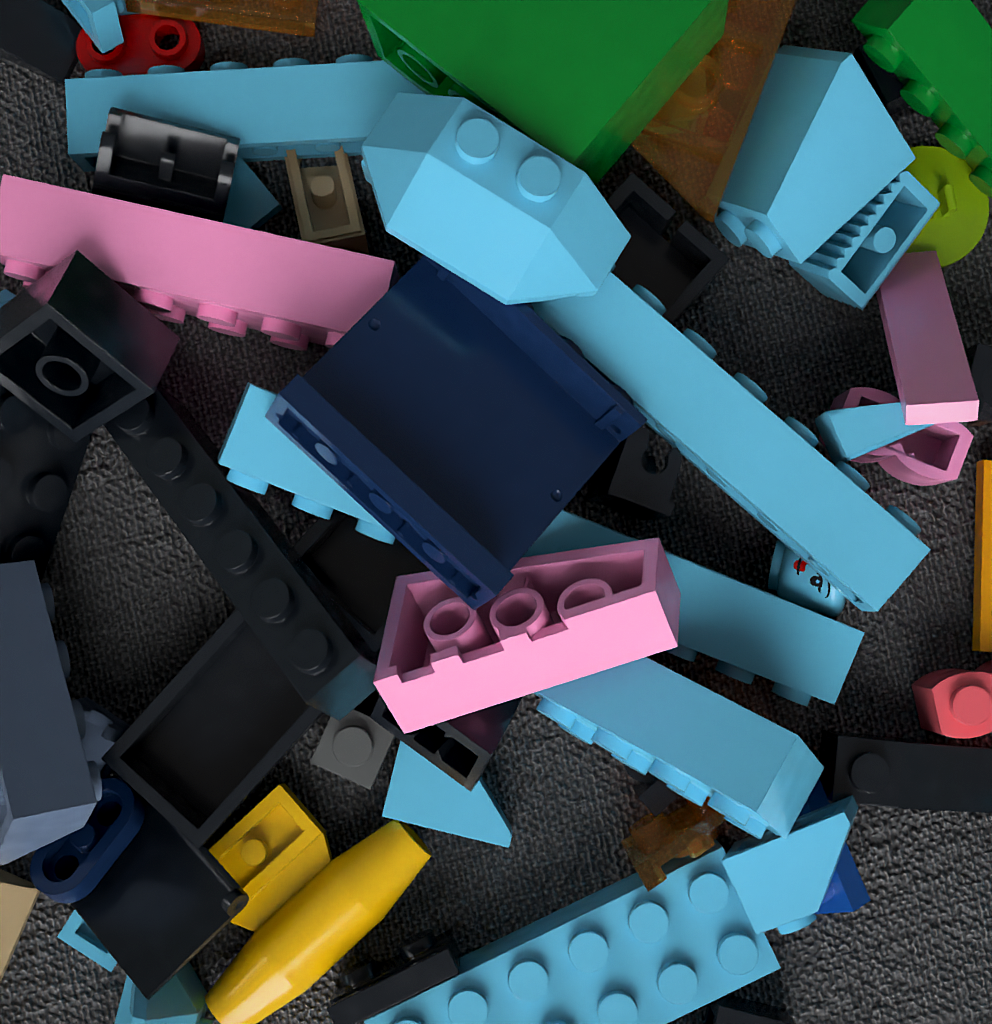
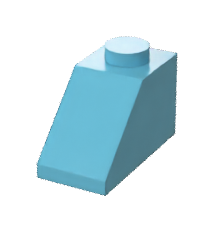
M400 740L382 817L509 848L512 838V826L482 776L470 792Z
M853 795L797 817L786 839L767 829L761 839L749 836L734 842L721 860L756 935L776 927L780 934H789L810 925L816 920L815 913L818 912L828 891L858 810V805Z

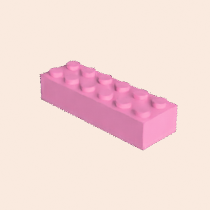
M3 174L0 184V263L5 265L3 273L12 278L22 280V286L25 288L29 287L78 250L143 307L147 308L157 319L183 324L187 314L209 322L208 328L219 333L245 337L247 328L254 329L270 335V342L275 345L307 351L309 342L325 345L331 349L400 280L396 263L393 260Z

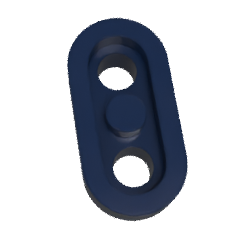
M116 778L101 779V800L97 801L85 826L35 851L30 864L32 883L39 891L53 901L66 904L86 897L96 887L140 830L145 816L144 803L141 797L122 780ZM121 811L114 823L108 826L110 817L114 813ZM79 864L77 870L68 879H66V875L69 869L72 866Z

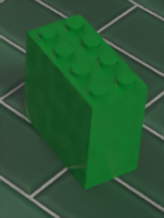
M357 0L377 56L426 95L466 98L586 172L596 186L724 35L729 0Z

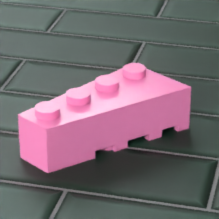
M659 537L523 557L510 570L514 576L499 594L476 610L467 605L432 571L396 576L373 683L403 733L406 734L678 647L681 593Z

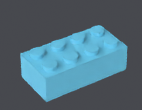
M647 657L534 692L535 695L541 698L536 710L559 723L558 726L589 745L595 742L611 752L612 757L643 775H646L647 772L667 783L666 786L701 807L707 796L710 797L707 805L725 815V820L758 839H761L766 829L784 839L787 838L824 770V766L799 735Z

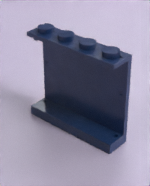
M425 255L303 377L297 374L278 393L265 415L276 428L473 610H476L499 594L514 576L510 570L619 443L638 430L648 420L634 407L631 397L625 390L602 377L584 359L582 351L572 340L558 335L535 313L531 302L505 305Z

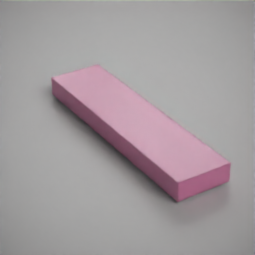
M937 251L904 253L876 291L905 425L976 421L978 419L979 399Z

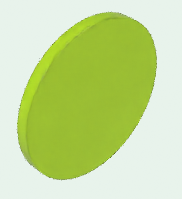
M911 147L910 149L916 159L904 170L915 177L940 202V206L905 253L937 251L941 268H944L965 257L980 241L988 222L989 198L970 181L969 174L973 170L964 159L954 156L942 147Z

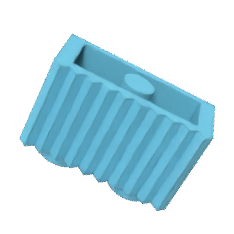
M903 170L801 265L789 261V265L827 298L830 297L833 300H838L841 303L844 302L847 305L850 304L855 308L858 307L863 310L936 212L940 202L908 171Z

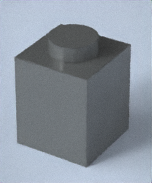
M359 704L340 721L330 717L310 763L367 789H371L377 780L395 736L370 718L373 709Z

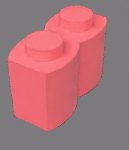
M992 660L980 665L974 671L957 668L933 671L922 676L912 684L922 729L962 739L979 737L992 732Z

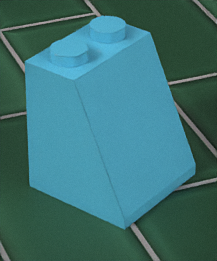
M783 45L774 53L706 197L719 214L714 219L717 228L733 245L741 247L744 244L757 249L767 258H772L775 255L801 265L913 162L916 157L852 53Z

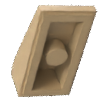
M340 146L338 151H334L337 166L300 168L302 159H297L295 149L286 150L287 157H284L301 239L307 242L369 255L348 155L344 153L343 147Z

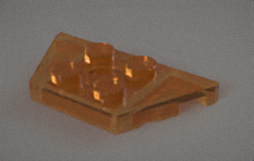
M729 0L725 29L721 39L703 57L693 72L677 88L670 99L631 143L705 220L713 223L715 221L797 0Z

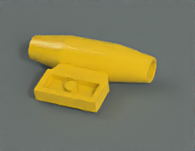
M279 784L209 849V852L249 896L247 905L230 922L254 932L205 995V1002L209 1010L220 1024L259 1023L307 991L384 919L432 856L427 845L406 822L393 819L333 859L326 835L327 831L286 784Z

